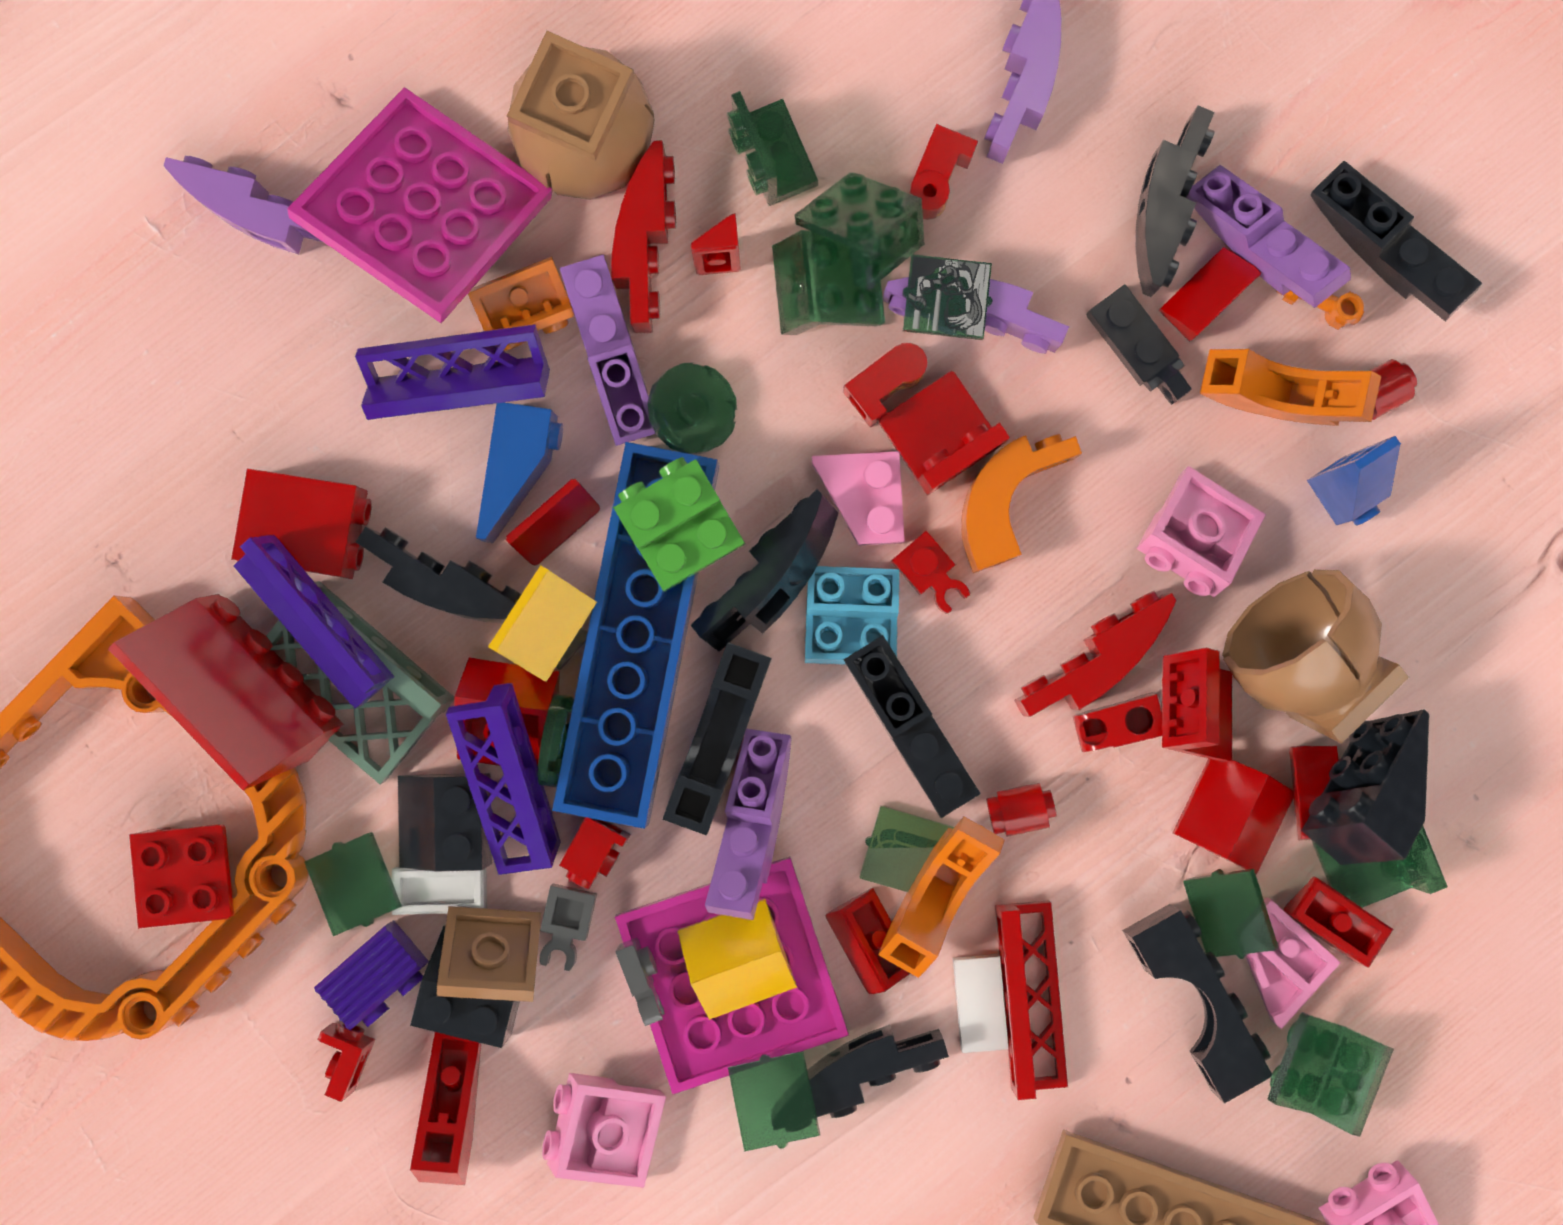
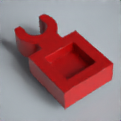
M927 530L891 560L893 565L899 569V572L919 595L930 587L935 592L934 601L937 608L945 614L952 611V608L946 603L944 598L947 590H957L964 599L970 596L968 587L962 581L950 579L946 574L956 564Z

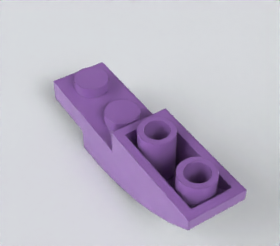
M1060 0L1022 1L1019 10L1026 12V17L1021 27L1016 24L1012 25L1002 49L1010 53L1004 70L1012 72L1002 95V98L1009 101L1004 116L995 113L984 138L992 142L987 158L1003 164L1019 125L1022 124L1037 130L1053 90L1059 63L1062 22Z
M185 156L183 161L165 158L164 167L187 192L216 216L244 234L275 248L298 255L303 238L322 242L289 219L287 208L293 201L280 196L269 195V192L255 180L256 175L252 172L232 166L228 167L227 172L213 169L211 163L193 156Z
M1219 165L1193 185L1187 195V199L1196 202L1195 210L1218 237L1236 255L1255 266L1262 273L1260 277L1282 295L1291 290L1315 308L1351 280V272L1348 265L1285 222L1283 209L1223 166Z
M604 254L559 268L615 445L618 446L625 442L660 433Z
M938 274L927 275L924 278L935 279L938 278ZM911 276L888 281L882 301L889 303L888 308L892 312L906 318H913L915 311L914 306L908 302V300L914 302L913 299L909 298V292L917 296L918 278L915 288L910 289ZM948 276L941 282L943 284H948L953 279H955V277ZM959 277L958 280L961 281L963 288L969 289L967 279ZM989 279L983 330L996 336H1004L1005 333L1022 339L1021 344L1024 347L1037 353L1046 354L1047 350L1055 353L1063 343L1069 326L1028 310L1027 307L1033 295L1032 291L1009 283ZM934 284V288H941L942 284ZM928 289V291H923V292H924V293H928V292L931 291V289ZM933 290L930 294H922L927 300V306L921 310L920 317L929 318L931 327L933 326L937 290ZM950 290L949 293H956V291ZM941 291L938 331L952 336L956 335V332L965 335L966 329L962 331L955 329L954 333V329H949L945 325L944 311L947 308V299L950 298V295H945ZM952 295V298L955 299L948 301V316H955L966 312V299H962L963 295ZM961 324L952 325L950 327H956Z
M746 729L725 808L727 823L705 902V907L709 913L754 920L762 883H767L773 859L786 788L792 741L791 735Z

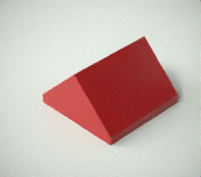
M1208 759L1175 826L1173 834L1257 875L1294 799V791L1273 777L1234 760L1221 762Z

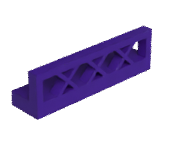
M536 324L358 348L355 355L367 384L361 404L367 420L545 397L550 373ZM527 341L532 357L517 359L503 350L510 343ZM475 348L489 356L485 363L473 365L459 357L463 350ZM430 354L445 363L441 369L428 370L415 363L418 356ZM386 360L401 368L397 375L378 377L373 362Z
M275 535L250 537L240 546L246 555L234 565V568L354 709L366 703L395 677Z
M512 683L494 685L486 701L451 706L446 712V717L498 875L552 868L561 840ZM485 717L490 730V734L485 742L467 732L463 720ZM482 756L501 765L503 775L498 783L480 773L477 763ZM496 796L514 806L516 815L511 822L493 813L491 803ZM509 836L526 845L529 855L508 858L504 842Z

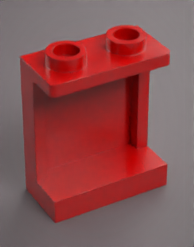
M247 468L231 560L239 561L246 555L240 546L250 537L275 535L306 572L353 579L355 570H360L364 558V548L357 544L356 540L361 534L362 525L366 526L371 516L372 503L371 499L367 498L368 491L356 485Z

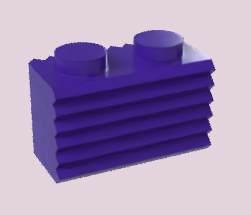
M393 920L318 983L314 989L316 993L320 994L321 999L326 1001L327 1006L332 1008L333 1013L339 1017V1020L345 1024L347 1029L351 1030L361 1021L369 1027L390 1009L384 1001L396 990L404 996L422 981L423 975L419 970L429 963V960Z

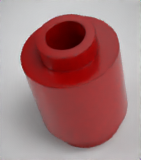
M1390 359L1369 370L1381 376L1372 420L1414 398L1417 378L1411 367L1406 363L1400 364L1398 361Z
M1040 783L997 791L996 797L986 798L994 834L1005 833L1006 837L1050 828L1049 818L1057 817L1051 790L1042 791Z

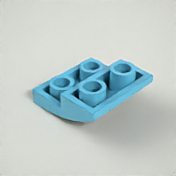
M817 566L807 583L805 663L846 665L843 659L882 635L897 657L899 569Z

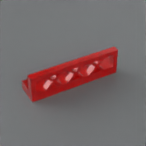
M1049 900L995 905L1009 1048L1011 1089L1017 1100L1037 1099L1036 1090L1068 1087L1052 903ZM1041 913L1043 930L1029 944L1022 938L1020 914ZM1043 941L1045 957L1037 951V948ZM1032 954L1046 964L1047 976L1035 990L1026 984L1025 963ZM1047 988L1049 1002L1041 996ZM1037 1000L1050 1010L1051 1022L1039 1036L1030 1029L1029 1009ZM1051 1034L1053 1038V1048L1045 1042ZM1041 1046L1054 1057L1056 1072L1054 1076H1034L1033 1056Z

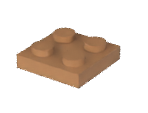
M448 906L437 982V996L533 1002L542 912Z

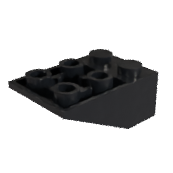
M1423 709L1364 721L1349 736L1350 743L1342 758L1332 766L1329 772L1330 780L1323 793L1310 805V816L1301 830L1340 865L1406 859L1425 822L1429 713Z

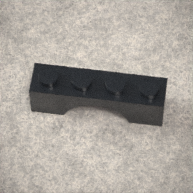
M727 642L697 731L678 775L662 820L707 836L772 658Z
M1168 904L1122 930L1143 969L1155 979H1183L1192 983L1198 991L1203 1002L1205 1018L1201 1035L1191 1048L1190 1053L1211 1091L1224 1104L1273 1077L1265 1062L1271 1058L1266 1045L1257 1033L1250 1035L1243 1022V1019L1247 1018L1248 1014L1234 992L1227 994L1220 981L1225 976L1224 970L1211 951L1205 954L1197 940L1198 937L1202 936V931L1188 910L1182 913L1180 909Z

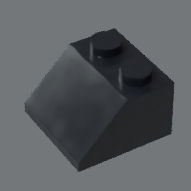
M482 773L485 776L491 778L490 773ZM465 774L398 776L399 868L434 872L484 870L492 864L491 850Z
M444 925L423 975L410 1026L502 1048L512 1035L520 1001L437 996V982L446 927Z

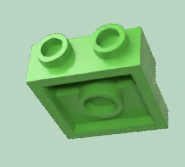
M684 457L672 461L659 471L662 479L647 488L643 481L631 485L619 493L618 497L621 503L613 507L664 592L745 545L744 540L696 459L688 464Z

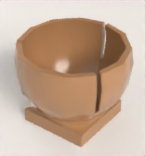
M547 30L531 64L514 84L510 109L507 114L508 132L520 165L546 188H552V193L554 191L560 196L588 200L624 188L627 185L641 158L650 147L655 121L654 112L643 84L632 68L625 66L607 50L583 47Z
M1314 569L1313 573L1307 571L1275 585L1245 609L1229 630L1222 654L1225 664L1236 681L1246 693L1264 708L1286 712L1290 718L1341 744L1409 678L1399 664L1379 656L1382 623L1370 599L1340 570Z

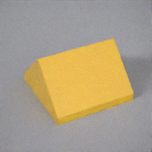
M540 565L488 647L547 682L597 602Z
M765 898L758 900L754 920L717 915L678 930L691 986L709 1020L797 988Z

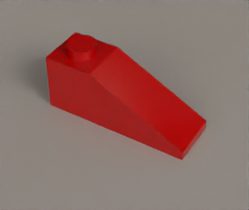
M438 1032L434 1033L410 1171L418 1182L464 1186L466 1184L474 1132L481 1043Z

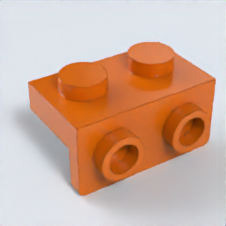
M552 256L475 286L468 293L484 331L536 324L537 331L542 329L544 334H549L566 327L569 324L568 319L575 316ZM525 342L510 343L503 351L518 347Z

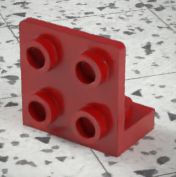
M953 371L948 372L882 416L879 420V425L896 450L899 451L900 456L927 496L1002 447L1010 438L1000 422L993 427L990 425Z
M1206 647L1163 656L1162 748L1221 762L1231 761L1232 674L1230 671L1220 669V651Z
M216 824L180 829L166 827L129 834L138 929L223 920L234 915L225 825Z

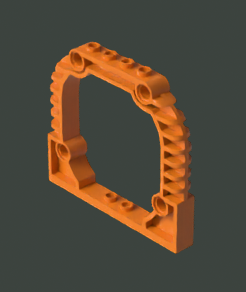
M114 595L0 712V769L10 758L7 753L18 742L27 740L39 730L42 725L39 720L72 686L74 688L107 687L119 689L126 705L135 712H167L157 700L152 701L144 686L108 650L115 641L155 620L138 602L131 597ZM296 767L244 790L253 805L258 829V840L245 852L237 865L235 884L238 895L233 899L234 915L228 919L213 920L165 971L155 970L143 973L124 982L113 990L111 994L84 990L60 975L0 917V1000L11 1009V1013L15 1017L21 1018L24 1022L34 1027V1030L68 1041L103 1040L122 1033L131 1038L142 1040L156 1035L174 1023L178 1027L182 1026L200 1008V1005L195 1001L206 990L210 993L216 991L232 975L233 972L228 969L231 963L239 955L245 959L252 954L265 940L260 933L271 922L275 925L281 923L297 906L292 900L306 885L309 870L306 861L299 855L303 849L307 832L305 830L307 800ZM275 864L283 867L287 873V883L284 887L278 886L272 879L271 873ZM145 1001L151 1003L156 1009L157 1016L155 1021L149 1019L144 1013Z

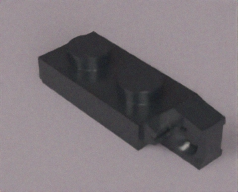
M1125 284L1087 312L1088 319L1139 386L1144 384L1150 392L1158 387L1171 405L1192 390L1179 371L1185 366L1179 358L1180 355Z

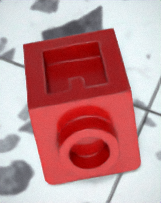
M339 1021L338 1024L332 1023L321 1030L317 1039L321 1043L342 1051L335 1052L326 1069L325 1078L330 1079V1082L324 1094L340 1102L344 1101L355 1091L376 1040L364 1035L365 1030L359 1025L349 1030L342 1021Z

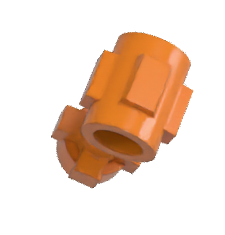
M1291 290L1283 295L1282 299L1291 305L1298 298L1303 300ZM1351 291L1340 297L1332 294L1317 306V308L1325 311V320L1329 326L1337 330L1348 324L1355 325L1364 314L1363 300L1359 295Z

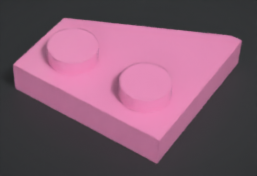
M899 451L812 456L814 470L820 476L830 494V498L844 518L858 546L902 544L905 542Z
M1265 898L1236 930L1269 1018L1280 1029L1289 1022L1341 963L1269 898Z

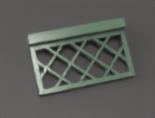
M317 581L315 582L317 586L395 676L383 687L384 700L367 701L362 706L354 709L350 703L332 704L330 680L319 666L318 673L302 674L304 680L319 679L321 697L329 701L335 710L354 709L356 734L343 735L337 731L328 740L377 783L382 784L389 778L436 718L449 708L454 701V696L325 585ZM278 620L266 636L272 643L271 650L285 649L286 662L297 668L295 648H302V646L298 642L294 643V637ZM283 636L284 643L277 644V642ZM393 692L401 699H394ZM396 705H409L423 717L413 730L397 731ZM385 706L387 732L366 733L364 708ZM406 737V739L399 746L398 738ZM388 738L390 758L382 768L369 757L367 740ZM351 741H357L358 747Z

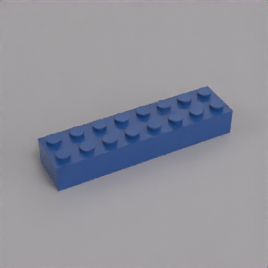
M625 442L613 507L621 503L618 495L623 490L640 481H643L646 488L662 479L659 471L664 466L681 457H684L687 464L696 459L715 490L719 472L718 460ZM612 507L594 598L597 603L591 613L552 811L645 829L650 823L699 572L664 592Z

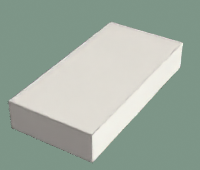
M399 867L392 868V915L447 914L448 906L487 909L486 868L477 871L442 872Z
M999 954L954 957L953 969L962 1053L1009 1049Z

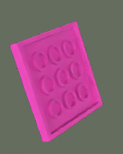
M404 87L303 191L287 210L289 219L442 324L550 201L552 188H546L529 172Z
M790 856L771 863L767 883H762L759 900L765 898L797 988L710 1020L691 986L678 935L679 929L720 915L709 913L705 907L710 883L616 914L615 916L623 943L638 938L641 948L647 946L650 948L657 966L658 973L652 975L653 985L661 1000L665 1014L662 1015V1020L650 1024L672 1095L849 1036Z

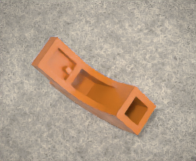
M1209 349L1200 394L1223 405L1253 414L1299 423L1339 426V421L1372 422L1381 376L1373 371H1319L1291 367L1266 359L1250 349Z
M1060 434L1050 436L1036 442L1034 445L1037 451L1032 452L1027 436H1022L1004 446L981 468L969 487L961 517L963 546L973 574L1022 555L1010 523L1009 508L1012 495L1019 483L1025 478L1067 463L1080 456L1082 451L1076 436L1064 441Z
M963 816L954 829L948 828L927 857L906 893L878 955L919 978L939 956L946 934L958 908L973 884L1001 853L1005 839Z

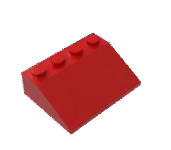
M220 594L199 597L115 641L108 650L244 791L308 762L344 724L335 715L336 711L332 704L325 698L316 695L303 682L304 677L295 666L284 662L271 650V641L263 633L252 629L240 616V609L234 602Z

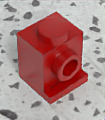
M585 817L559 866L568 870L566 877L570 881L583 888L590 889L599 873L607 877L620 855V852L613 849L615 844L623 847L631 834L610 822Z

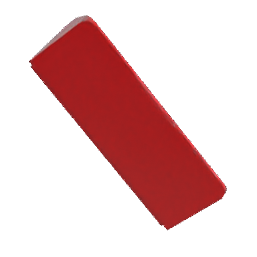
M736 213L729 215L691 243L696 274L733 273L741 270Z
M1223 247L1158 311L1190 342L1262 273L1255 266Z
M571 479L512 530L505 540L531 565L536 566L596 515L600 510V505L576 479Z
M1292 746L1289 748L1298 841L1311 840L1301 830L1310 816V805L1323 793L1330 780L1329 772L1332 766L1339 760L1337 746Z
M1315 876L1310 879L1283 909L1299 925L1355 963L1367 968L1371 966L1394 930Z
M874 888L866 890L825 915L868 994L886 992L910 974L878 955L892 921Z

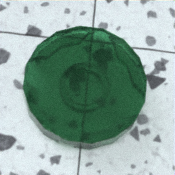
M682 363L662 373L652 385L647 401L649 421L657 437L669 448L687 454H704L722 445L732 434L736 421L734 422L735 410H737L736 396L729 382L716 369L707 365Z
M555 694L551 701L540 746L538 761L539 785L557 787L569 723L566 722L568 712L572 713L574 697Z

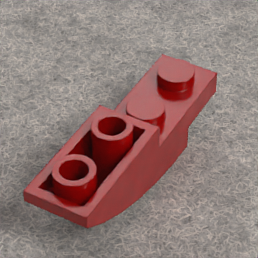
M663 140L653 141L641 158L622 200L614 233L611 279L615 289H630V320L634 333H653L652 319H660L659 291H652L651 274H659L658 246H650V244H668V229H676L675 201H667V184H675L674 156H666Z
M1151 591L1130 603L1134 611L1118 620L1115 613L1090 626L1094 634L1083 641L1092 656L1088 658L1085 652H1082L1063 662L1060 666L1064 672L1049 681L1044 674L1023 685L1021 690L1024 695L1014 700L1021 714L1031 717L1062 698H1065L1072 710H1081L1105 694L1139 663L1154 644L1167 623L1177 601L1173 593L1158 597L1155 591Z

